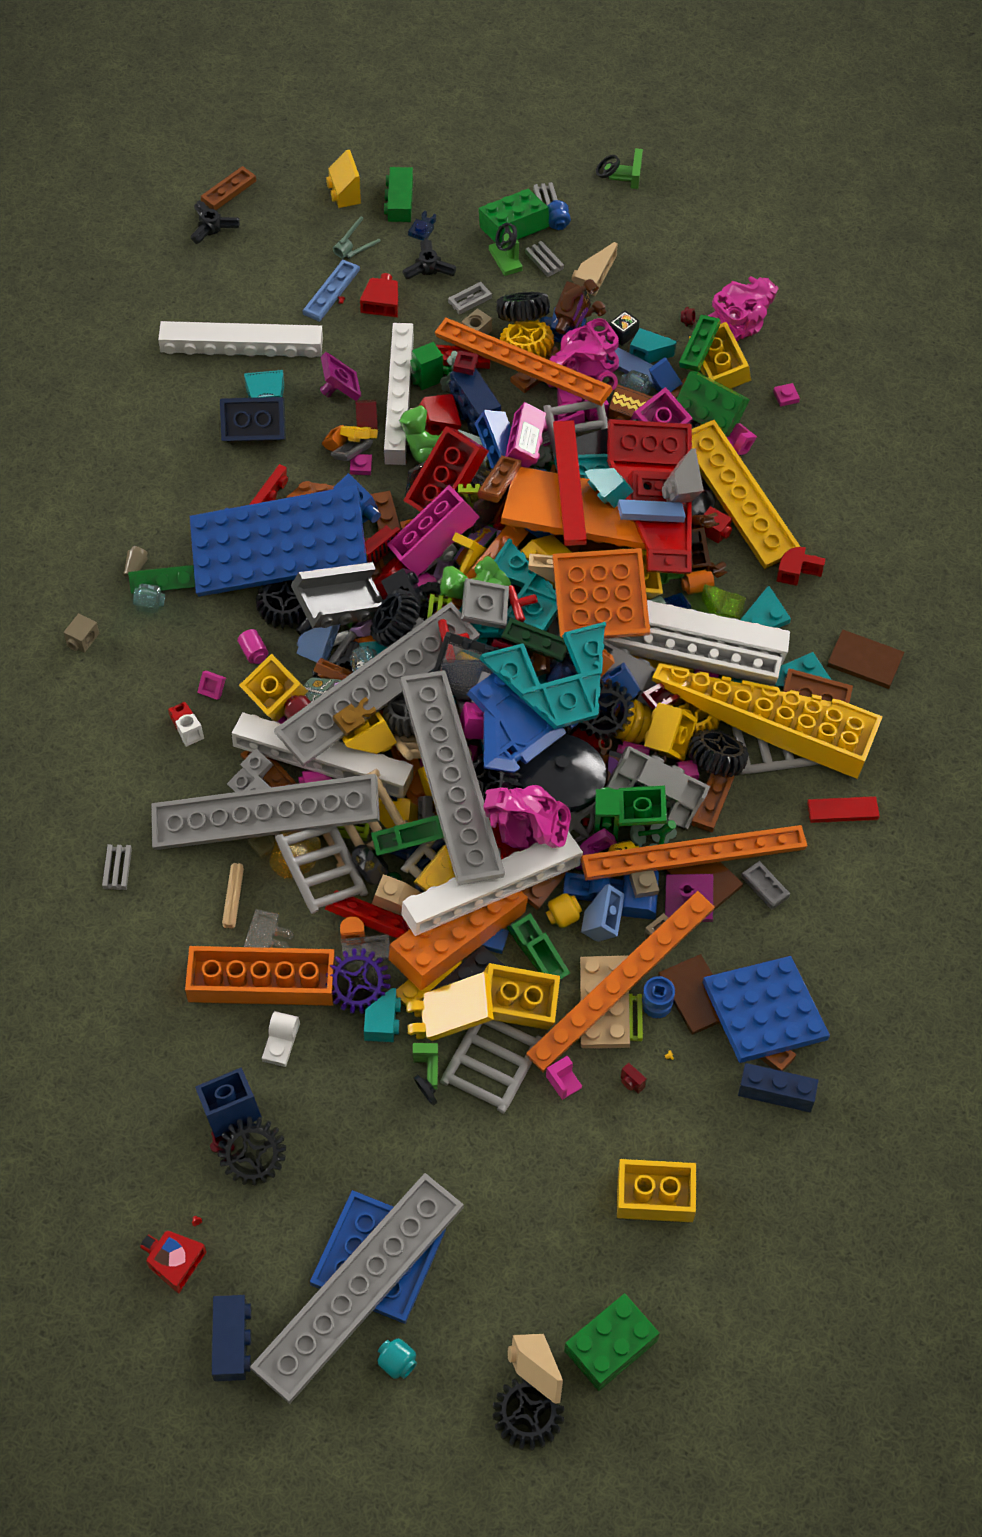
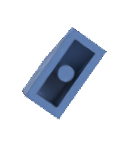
M340 624L327 628H313L303 633L297 642V654L315 662H318L320 658L328 661Z
M609 884L605 885L585 910L581 932L595 941L617 937L624 893Z

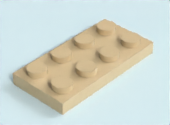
M628 955L580 957L581 1001L619 966ZM629 991L581 1036V1048H630Z

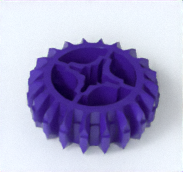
M353 948V956L349 957L347 951H343L345 959L342 961L336 956L335 960L339 965L337 967L330 965L335 971L334 974L330 975L333 976L332 986L334 990H332V996L336 994L338 996L334 999L333 1003L337 1005L342 1000L341 1009L345 1010L348 1005H351L350 1013L353 1014L355 1013L356 1006H359V1011L363 1014L365 1005L369 1007L373 1001L378 1000L379 995L385 996L382 988L390 989L391 985L384 983V980L391 979L390 974H382V972L388 969V966H378L383 961L381 957L373 961L375 952L372 951L369 957H366V949L362 948L361 955H357L356 948ZM352 962H364L356 972H349L343 969ZM371 965L375 968L378 975L377 987L367 980V973ZM362 974L364 976L362 980H365L364 983L369 985V987L359 984L354 988L352 985L354 981L347 975L358 978ZM339 975L349 981L350 986L346 996L340 991L338 984ZM365 989L373 993L365 1000H352L354 995L360 990Z

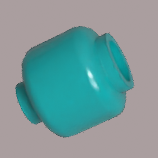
M394 1339L391 1342L386 1340L378 1349L380 1354L378 1365L393 1379L406 1378L417 1365L415 1361L416 1352L402 1339Z

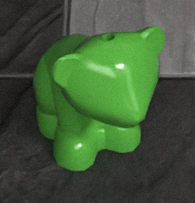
M422 405L405 411L399 421L406 435L407 444L412 456L418 463L424 465L440 435H431L425 431L427 410Z
M486 556L476 564L474 569L477 575L472 579L504 586L511 585L507 575L499 569L497 563L490 556ZM446 566L443 569L440 583V595L444 598L451 597L463 600L464 581L468 577L454 566Z

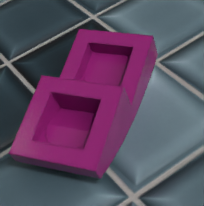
M604 828L589 837L579 847L583 851L582 855L599 853L617 842L615 836ZM581 863L580 866L575 867L578 871L583 870Z

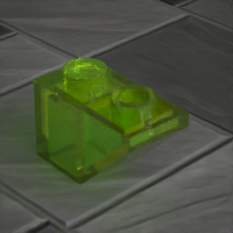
M704 585L702 601L710 614L740 619L746 597L721 590L715 586Z

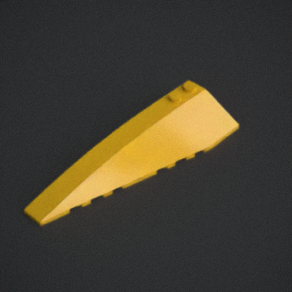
M659 663L652 677L653 682L657 684L662 683L666 690L673 694H678L681 699L723 722L767 743L856 779L859 777L882 719L880 715L841 700H821L822 696L813 694L812 697L799 695L798 691L793 690L782 692L778 687L742 680L741 683L731 681L730 677L722 676L721 679L709 677V673L706 672L690 673L689 669Z

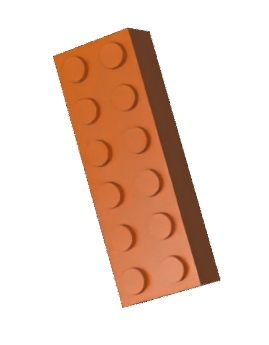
M519 891L417 936L410 929L390 944L388 960L421 991L482 946L501 929L506 928L522 916L526 911L528 897L522 891Z
M189 946L185 985L188 1002L333 1006V976L330 975L334 974L335 971L330 965L336 964L334 949Z

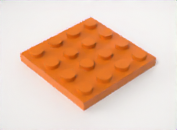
M642 548L552 555L560 637L565 632L606 622L604 638L650 635Z

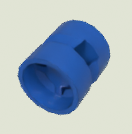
M661 976L650 978L646 982L642 996V1008L648 1016L662 1018L671 1012L675 996L673 983Z

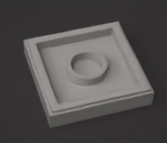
M466 578L463 589L461 621L505 629L507 625L509 586Z

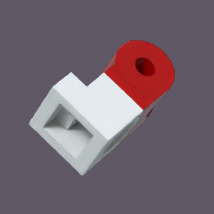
M186 702L168 709L170 718L186 747L204 739L201 724Z

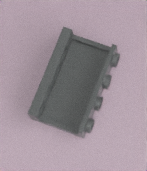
M373 562L298 572L291 584L312 628H327L332 625H346L352 622L371 620L374 618V613L377 612L378 606L383 601L371 578L376 570Z

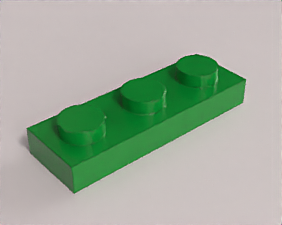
M706 315L700 316L679 361L680 368L699 372L720 327L721 322L719 318Z
M194 565L128 572L131 594L195 587Z

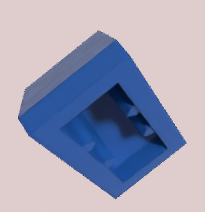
M665 357L648 369L655 389L658 392L665 387L672 392L683 384Z

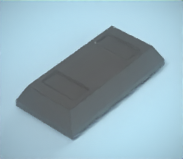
M360 439V442L350 441L334 450L331 456L336 460L349 461L369 449L373 440Z

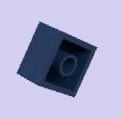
M242 1067L195 1087L215 1138L221 1136L224 1131L230 1132L228 1128L230 1124L238 1128V1119H242L244 1124H247L248 1116L252 1117V1123L257 1121L258 1117L262 1118Z

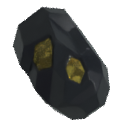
M365 844L358 845L353 849L352 861L356 869L370 885L377 884L381 881L383 874H388L387 863L381 856H377L373 847Z

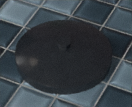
M568 734L563 735L527 764L521 760L517 762L520 767L517 773L522 775L518 779V782L521 784L518 788L525 789L531 785L541 786L556 801L565 804L570 812H576L592 805L595 802L596 789L604 788L606 781V767L597 750L586 741Z

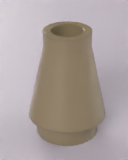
M133 546L131 550H128L123 573L124 577L129 578V571L141 570L148 560L146 550L137 546Z

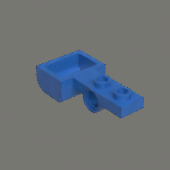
M654 871L657 883L659 884V872ZM565 873L563 893H567L570 896L574 895L576 899L593 901L603 887L609 884L624 893L621 916L653 920L656 917L658 895L635 898L629 878L630 874L623 875V880L611 879V877L585 880L583 874Z

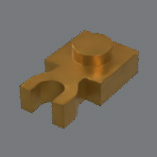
M367 697L363 698L356 708L351 703L333 715V721L346 737L365 724L364 717H371L376 713L375 707H372L370 710L363 708L364 705L368 704Z

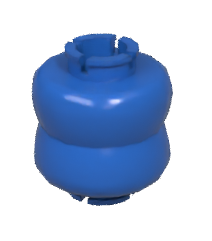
M554 200L547 205L549 207V227L562 230L571 221L569 208L565 202Z

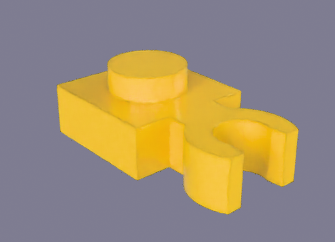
M341 426L340 435L347 436L349 441L360 442V439L377 438L378 430L371 429L370 427Z

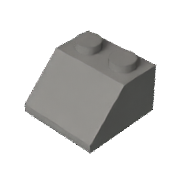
M696 448L691 449L679 461L662 487V494L667 502H692L704 491Z

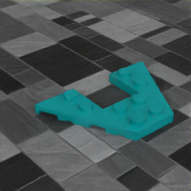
M509 538L494 561L499 569L507 575L511 584L522 587L517 595L518 599L533 594L537 596V603L521 607L525 617L523 623L547 631L558 615L556 592L549 581L528 569L529 561L526 559V555L523 552L521 553ZM511 605L507 611V623L510 618L516 620ZM470 623L480 634L479 638H500L504 631L501 628Z
M768 586L741 618V621L780 628L789 624L791 618L770 586ZM814 652L780 666L779 676L774 687L783 689L788 668L830 680L831 678ZM730 677L731 681L742 682V679Z
M606 622L575 629L563 634L562 637L578 673L573 676L540 684L524 643L481 654L480 660L553 729L596 718L599 713L598 699L601 690L600 676L603 667L602 653L604 650L603 642Z

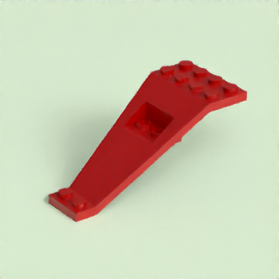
M609 419L607 463L610 468H615L634 490L624 500L667 502L663 498L662 487L679 461L692 449V424ZM648 484L650 489L646 490L643 485ZM692 502L682 503L686 516L683 523L633 520L646 548V572L690 574L692 572Z

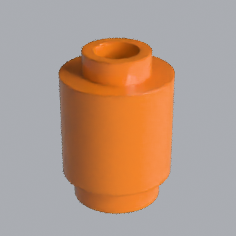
M699 570L685 574L684 578H681L682 589L687 591L688 594L709 591L710 588H714L712 572Z

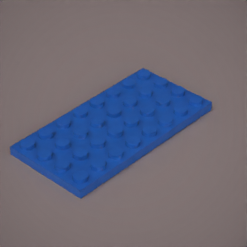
M357 485L190 516L195 589L198 597L294 580L298 572L367 563L360 494Z

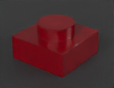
M458 351L453 371L474 375L478 363V354Z
M629 1062L622 1068L621 1082L628 1090H634L639 1094L645 1088L647 1079Z

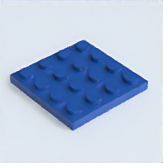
M791 956L703 978L702 983L739 1063L829 1039L830 1034Z
M352 1190L310 1280V1285L320 1289L394 1207ZM446 1228L373 1310L374 1312L406 1324L446 1232Z

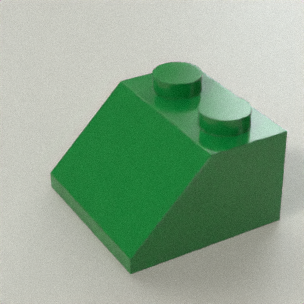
M665 785L619 788V826L667 824Z

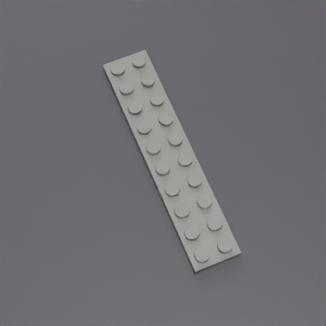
M450 602L274 729V733L304 767L345 736L333 721V715L351 703L356 708L365 697L368 699V704L364 705L363 708L370 710L372 707H375L377 713L403 694L400 684L401 677L434 671L442 646L438 626L440 619L447 621L450 633H468L469 638L475 641L479 638L480 634L469 622L461 621L462 613ZM453 645L455 655L463 650V648Z
M446 671L401 677V688L457 885L504 878V867L490 820L485 816L483 796Z
M376 774L152 803V848L160 850L299 832L307 829H322L380 821L378 778Z
M424 1173L255 1360L250 1369L284 1400L291 1404L461 1212L464 1204Z

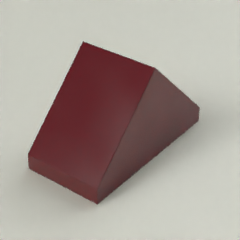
M376 400L356 401L357 427H370L371 429L378 430Z
M662 683L653 686L641 694L643 700L652 711L657 707L658 703L672 706L680 699L678 694H673L666 690Z

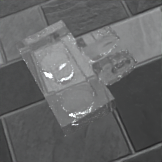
M256 909L244 947L289 948L287 943L274 940L273 936L291 939L293 932L287 928L277 926L279 914Z
M389 934L341 939L342 952L347 951L349 957L353 956V948H356L357 955H361V950L364 948L366 949V957H369L372 951L375 952L373 961H376L379 957L383 961L389 959ZM355 961V962H352V963H350V964H356V963H357V964H358V970H359L360 967L363 965L364 962H363V961ZM372 967V975L374 978H378L375 968ZM361 974L359 975V980H362L364 976Z

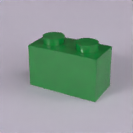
M431 342L412 350L410 364L412 367L411 380L413 384H418L421 390L439 384L440 379L443 377V354L436 344Z

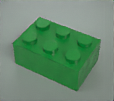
M530 189L521 190L518 193L480 207V228L495 242L499 227L504 223H511L517 229V239L549 227V207ZM505 228L502 230L500 234V243L502 242V236L505 232Z
M695 371L689 372L676 399L693 420L702 425L715 420L725 436L728 437L735 425L739 423L750 401L749 398Z
M624 1293L565 1343L564 1352L593 1386L600 1391L658 1341L660 1332Z

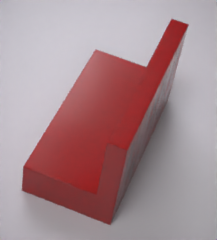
M386 525L365 542L367 563L373 562L375 564L391 551L387 544L400 532L398 527L391 530Z

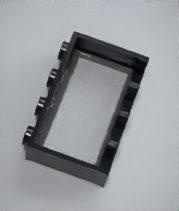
M446 632L433 672L445 670L454 698L461 702L472 701L467 693L478 684L482 671L490 674L493 673L480 660L481 654L496 651L499 648Z

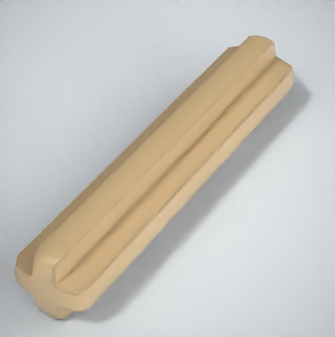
M233 863L230 868L222 920L224 928H234L236 925L244 872L243 865L240 863Z

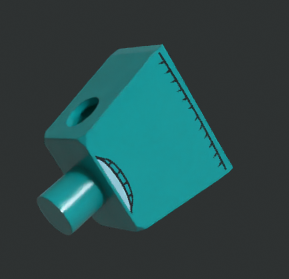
M283 370L244 374L249 398L283 397Z

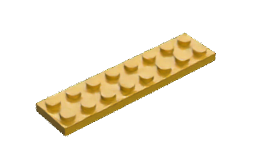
M712 420L693 428L692 449L696 448L700 474L729 517L732 518L733 523L763 568L766 569L781 562V558L786 551L800 547V545L716 421Z

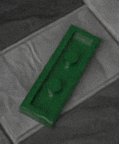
M512 618L509 619L501 636L503 641L514 645L524 643L527 650L560 663H564L569 652L562 637Z

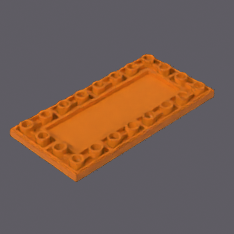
M520 467L511 481L501 517V524L508 525L509 527L527 528L531 531L549 532L553 535H563L558 473ZM580 477L586 538L597 543L605 542L619 547L627 546L646 550L634 521L621 520L618 506L614 508L609 502L604 504L597 496L599 491L595 492L587 483L590 479Z

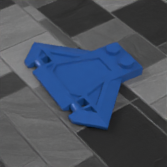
M494 672L467 693L470 699L484 713L485 769L515 773L520 769L517 764L519 760L527 764L566 734L563 727L553 729ZM578 723L572 724V725H568V727L572 729V728H574Z

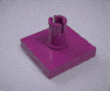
M325 352L321 356V362L326 383L320 388V391L329 398L338 389L357 401L361 397V391L356 371Z
M713 874L666 875L665 915L669 918L697 891L713 905ZM713 911L702 922H713Z

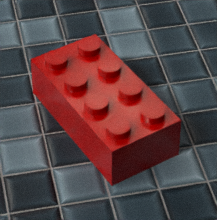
M446 426L403 501L421 512L448 485L457 493L458 484H463L464 488H467V484L471 483L489 450L456 429Z

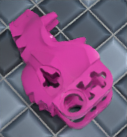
M750 276L748 280L751 284L747 285L732 281L723 287L722 291L714 295L712 306L715 311L708 316L719 318L721 324L727 322L736 341L758 333L763 326V319L767 315V309L774 301L779 289L769 278L760 277L755 279Z
M602 318L594 319L586 323L587 325L568 331L561 340V351L557 352L556 356H552L549 360L594 379L597 373L602 370H609L611 372L617 370L619 367V357L615 350L619 345L618 336L608 322ZM596 326H603L605 328L601 332L594 330ZM606 335H607V339H608L610 342L613 341V344H610V343H608V342L606 341V338H605ZM607 355L609 360L613 361L614 364L607 363Z
M531 785L525 789L514 788L508 790V788H496L486 790L485 794L487 795L483 805L485 816L490 818L491 827L496 828L498 823L503 843L512 848H518L521 851L530 848L535 843L540 845L546 844L551 848L563 847L565 845L571 821L570 810L562 802L556 801L541 786ZM558 811L561 813V821L558 817Z

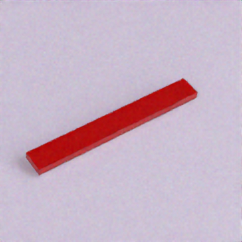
M574 420L553 421L564 546L587 545Z

